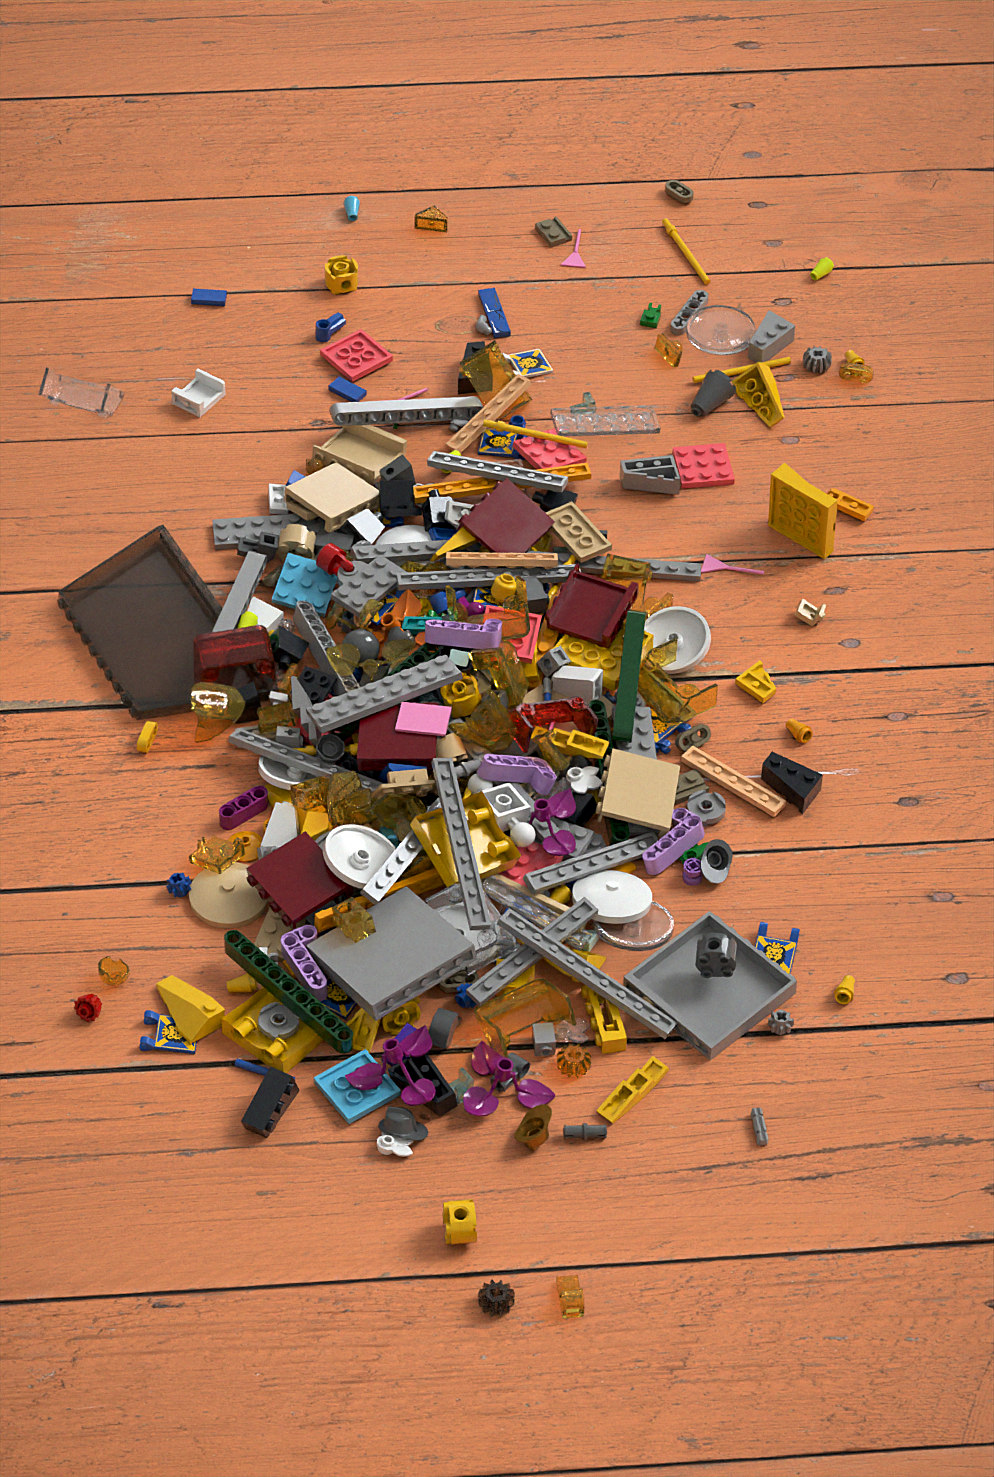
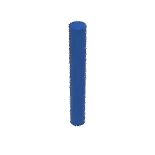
M238 1058L235 1062V1067L263 1076L269 1070V1068Z

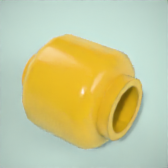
M509 574L497 576L491 588L492 596L501 603L511 601L517 590V582Z

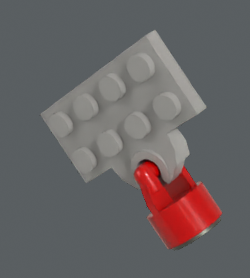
M333 543L324 545L316 557V565L330 575L335 574L337 576V583L340 587L331 593V599L357 617L363 615L397 587L396 573H408L382 555H379L369 564L362 561H349L346 559V552Z

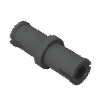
M583 1123L582 1125L563 1126L564 1139L582 1138L583 1140H588V1138L607 1137L606 1124L588 1125Z

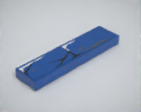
M495 288L478 290V295L489 326L492 329L493 337L511 336V331Z

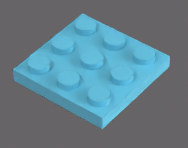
M288 553L271 602L295 609L298 601H307L313 605L319 616L325 618L331 601V593L334 592L337 583V576L335 574L330 575L319 568L315 560Z
M366 1049L314 1077V1084L348 1124L401 1095V1090L386 1073L381 1076L382 1083L371 1090H359L349 1084L345 1075L354 1072L365 1064L377 1063Z

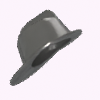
M715 839L710 841L702 852L700 868L702 874L709 882L717 884L726 879L733 857L729 844L723 840Z
M388 1107L385 1119H382L378 1125L382 1132L408 1140L419 1141L428 1136L427 1128L415 1121L412 1112L403 1107Z

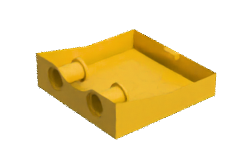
M784 462L771 473L768 526L821 558L826 559L834 552L838 500L809 484Z
M626 622L621 626L609 649L566 634L552 649L558 646L562 647L571 660L566 666L602 669V686L615 691L619 686ZM644 631L641 661L653 651L654 635Z
M480 791L462 799L480 879L513 868L520 859L521 854L512 839L499 828L494 817L493 808L484 793ZM442 808L416 816L410 826L447 888L452 890L460 887Z
M262 987L250 999L221 1018L222 1034L269 1067L288 1073L316 1048L323 1039L300 1018L299 1030L289 1038H276L273 1042L269 1037L263 1035L258 1027V1017L260 1016L261 1009L273 1002H279V1005L284 1004ZM275 1019L276 1023H281L283 1021V1019Z

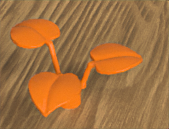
M407 589L400 596L393 607L392 613H385L382 616L381 623L384 626L382 628L384 636L380 632H372L378 639L380 647L377 660L381 659L388 652L389 647L385 643L388 636L387 631L389 632L391 628L396 626L400 627V622L403 623L405 616H418L421 612V602L410 589ZM420 632L416 635V646L411 653H408L409 656L425 643V632Z

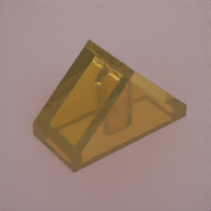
M435 205L415 213L414 229L447 233L448 217Z

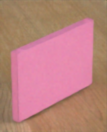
M402 702L395 731L446 736L452 708Z

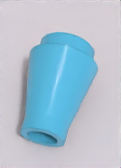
M348 196L343 204L348 220L355 221L358 218L360 201L355 196Z

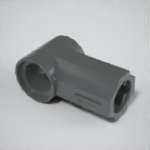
M513 1052L509 1053L506 1058L513 1062L512 1072L516 1073V1079L523 1078L530 1068V1063ZM495 1074L490 1078L491 1084L494 1082ZM512 1078L506 1082L498 1081L495 1089L499 1092H505L513 1083Z

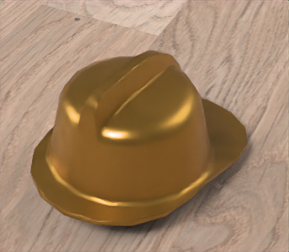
M545 1104L537 1105L530 1109L523 1117L514 1134L515 1140L523 1142L532 1151H536L549 1138L548 1124L552 1117V1109Z

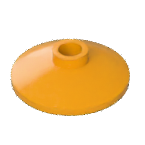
M252 831L235 833L226 843L227 854L239 862L255 861L258 859L257 848L261 847L263 838Z

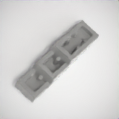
M291 676L293 710L301 718V725L309 733V740L316 747L317 741L322 735L306 712V708L313 706L312 702L296 677Z

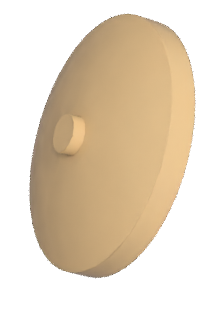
M236 862L219 863L204 869L194 878L190 885L191 891H189V902L193 913L204 923L217 928H238L254 922L264 913L268 906V901L262 900L255 886L251 887L247 882L246 868L249 866Z

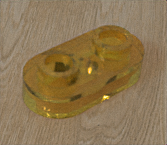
M843 363L839 369V376L844 380L868 383L873 379L874 370L867 365Z

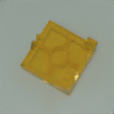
M292 693L288 695V702L266 706L263 709L262 707L258 708V729L260 734L275 731L277 726H297L299 717L293 710Z
M552 729L547 732L541 730L531 740L538 744L544 760L553 771L566 769L570 765L569 762L572 758L570 756L565 758L551 741L556 736Z
M202 836V840H198L197 849L189 855V861L191 864L221 874L245 855L243 839L237 837L234 839V842H230L213 836L207 841L206 837Z

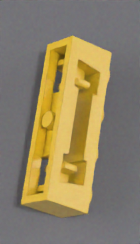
M584 984V986H581L582 998H586L587 1001L585 1007L587 1014L591 1015V1029L596 1032V1046H600L602 1054L626 1051L627 1036L618 1007L607 999L605 1000V1009L610 1025H606L605 1031L604 1018L599 1004L604 1003V997Z

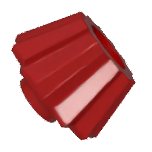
M87 994L78 997V1000L74 1001L76 1015L80 1016L81 1020L85 1019L89 1022L90 1020L95 1021L99 1017L102 1002L97 995Z

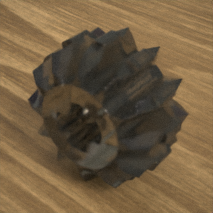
M492 1279L490 1284L484 1283L482 1289L479 1290L478 1305L482 1307L484 1313L490 1312L491 1317L494 1314H498L501 1317L503 1312L509 1314L511 1307L515 1304V1292L513 1289H510L509 1283L503 1285L502 1280L495 1283Z

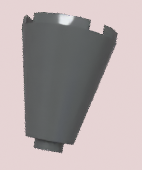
M712 370L708 371L691 404V411L695 416L704 417L734 396L736 387L735 385L732 387L731 379L725 373L719 370L714 372Z

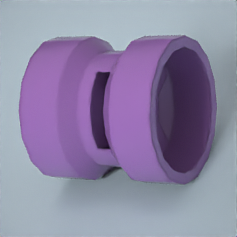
M690 858L684 862L683 881L687 885L695 886L702 881L701 861L699 859Z

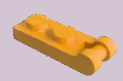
M831 488L827 493L838 500V510L864 522L874 511L873 505L835 488Z

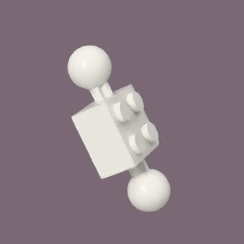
M474 774L468 781V790L472 792V795L480 791L484 793L493 808L494 817L499 828L503 832L511 830L510 838L516 846L527 847L531 845L535 839V830L532 825L527 823L530 805L510 783L493 787L492 781L482 779L477 774Z

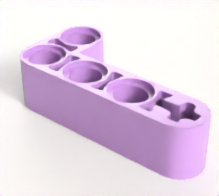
M488 619L484 625L443 620H428L425 622V642L430 644L495 650L501 642L502 621L498 619Z
M485 754L477 770L479 777L489 781L530 783L533 789L542 795L550 793L557 779L556 774L547 762L537 757Z
M685 808L673 810V829L649 847L642 855L648 874L657 875L681 857L686 850H689L704 838L705 833L702 820L698 815Z
M304 925L285 933L281 937L282 956L301 985L317 1000L323 1001L328 995L327 980L309 954L306 946L318 939L317 930L312 925Z

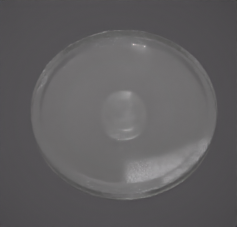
M712 305L695 311L689 317L686 333L689 341L703 352L713 355H732L749 347V342L755 334V324L751 317L740 309L726 305Z
M652 901L649 912L636 921L611 924L593 920V928L598 937L611 946L629 951H647L661 947L671 939L674 920L666 908Z

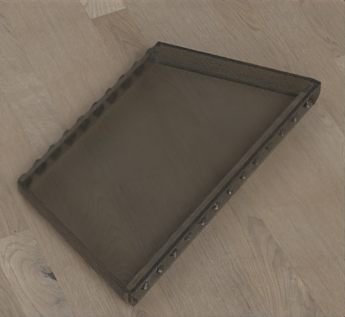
M164 525L157 526L58 591L59 599H57L59 608L65 611V616L69 622H72L74 631L80 634L82 643L88 646L89 653L92 657L96 658L99 669L104 670L107 681H111L115 693H119L123 705H127L131 717H135L136 720L216 709L219 706L228 704L226 697L228 692L252 682L255 684L260 702L268 701L271 691L279 693V688L256 655L245 654L246 641L236 636L221 667L202 662L204 649L219 618L222 607Z

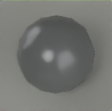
M356 629L344 637L341 650L343 658L349 665L356 668H364L377 660L380 647L378 639L372 632L365 629Z

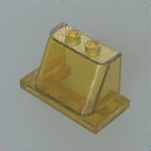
M504 640L496 648L470 651L468 655L474 670L489 669L497 690H506L509 699V709L501 721L524 719L528 716L523 700L529 689V682L514 645Z

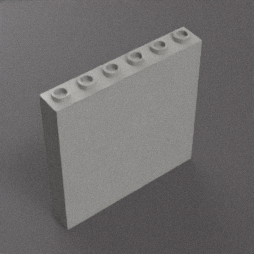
M407 886L306 945L309 954L319 969L376 1021L477 960L474 944Z
M709 911L627 973L623 979V986L640 998L644 996L649 998L656 1009L677 1022L673 1031L711 1061L796 993L797 980L793 975L784 971L778 963L770 960L763 951L755 948L749 940L740 936L734 928L725 924L719 916H715ZM714 932L727 935L728 939L731 940L732 937L736 941V968L731 977L704 978L700 975L701 972L695 966L697 941L699 938L700 940L703 939V935Z

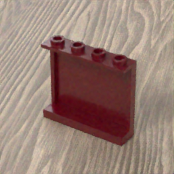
M506 478L502 483L500 481L497 482L492 488L494 491L491 494L487 492L482 497V502L480 504L476 503L470 509L471 513L469 515L465 513L458 521L460 525L457 530L459 531L463 527L491 553H527L550 531L555 521Z
M577 563L574 569L569 571L568 580L562 584L560 594L555 596L552 608L546 612L547 629L609 649L627 617V610H631L639 596V583L632 581L629 587H625L579 572V564Z
M432 702L418 703V704H428V705H438V706H439V703H432ZM401 703L360 719L358 771L383 770L389 763L427 767V770H433L432 760L436 758L437 736L395 731Z
M306 831L246 868L248 875L246 879L251 887L255 886L261 899L267 900L271 910L275 914L278 913L283 924L286 927L289 926L292 930L296 929L298 921L339 895L344 894L346 898L353 895V886L342 881L330 870L324 860L323 850Z

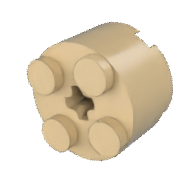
M289 524L285 529L282 528L277 549L281 562H285L288 553L310 559L314 551L315 533L312 530L309 532L306 530V526L300 524Z
M458 732L437 739L436 758H452L453 764L456 761L461 762L468 759Z

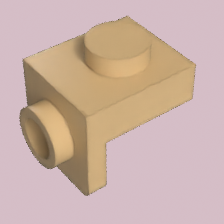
M802 599L794 615L813 627L825 617L826 613L824 610L826 605L822 604L819 608H816Z

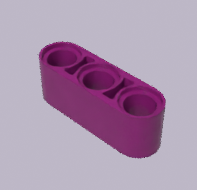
M255 786L222 805L219 809L221 828L232 830L268 808V790L264 786Z

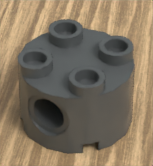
M715 932L703 935L701 940L699 938L697 941L695 966L701 972L700 975L704 978L731 977L736 968V941L732 937L731 940L728 939L726 934Z

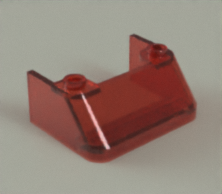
M255 625L198 635L194 639V682L201 699L205 698V683L215 681L219 677V669L255 663L258 672L266 674L271 687L275 686V662L269 633L265 626Z
M573 697L520 704L504 714L503 724L522 751L527 753L534 726L549 725L551 722L557 724L573 721L580 732L595 737L599 719L583 698Z

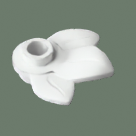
M587 766L583 769L573 767L568 770L566 780L571 784L572 790L580 794H585L587 789L595 790L603 785L601 780L595 776L599 772L597 767Z
M382 1132L381 1136L377 1139L376 1145L378 1151L382 1154L389 1155L394 1153L397 1156L405 1157L413 1154L408 1146L414 1141Z

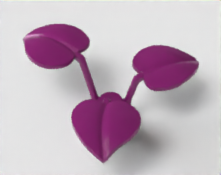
M570 788L552 796L548 800H536L534 811L531 812L530 825H532L535 817L540 822H547L552 836L544 839L543 848L548 854L553 856L569 855L576 848V841L572 833L567 830H560L554 833L550 822V817L553 818L555 816L559 819H565L575 813L576 803ZM511 830L504 831L503 833L510 837Z
M424 1025L400 1043L397 1039L386 1040L383 1043L385 1053L382 1054V1067L378 1063L365 1064L354 1072L345 1075L346 1080L350 1085L359 1090L374 1089L383 1081L381 1076L386 1073V1063L388 1060L393 1064H400L411 1085L406 1087L401 1093L402 1101L405 1104L417 1106L431 1101L436 1092L434 1084L425 1078L413 1083L402 1062L403 1055L405 1057L409 1055L419 1057L431 1049L432 1039L427 1026Z
M481 1041L475 1048L471 1058L473 1070L481 1076L488 1075L489 1073L491 1075L495 1074V1079L489 1092L479 1086L471 1087L465 1092L463 1104L464 1110L468 1114L479 1117L492 1114L497 1109L499 1101L491 1094L494 1092L498 1081L506 1082L510 1078H512L515 1090L519 1092L517 1096L518 1101L526 1108L532 1109L537 1105H546L555 1098V1094L551 1089L533 1079L522 1080L519 1087L515 1077L516 1073L512 1072L513 1062L508 1058H504L500 1052L488 1046L484 1041Z

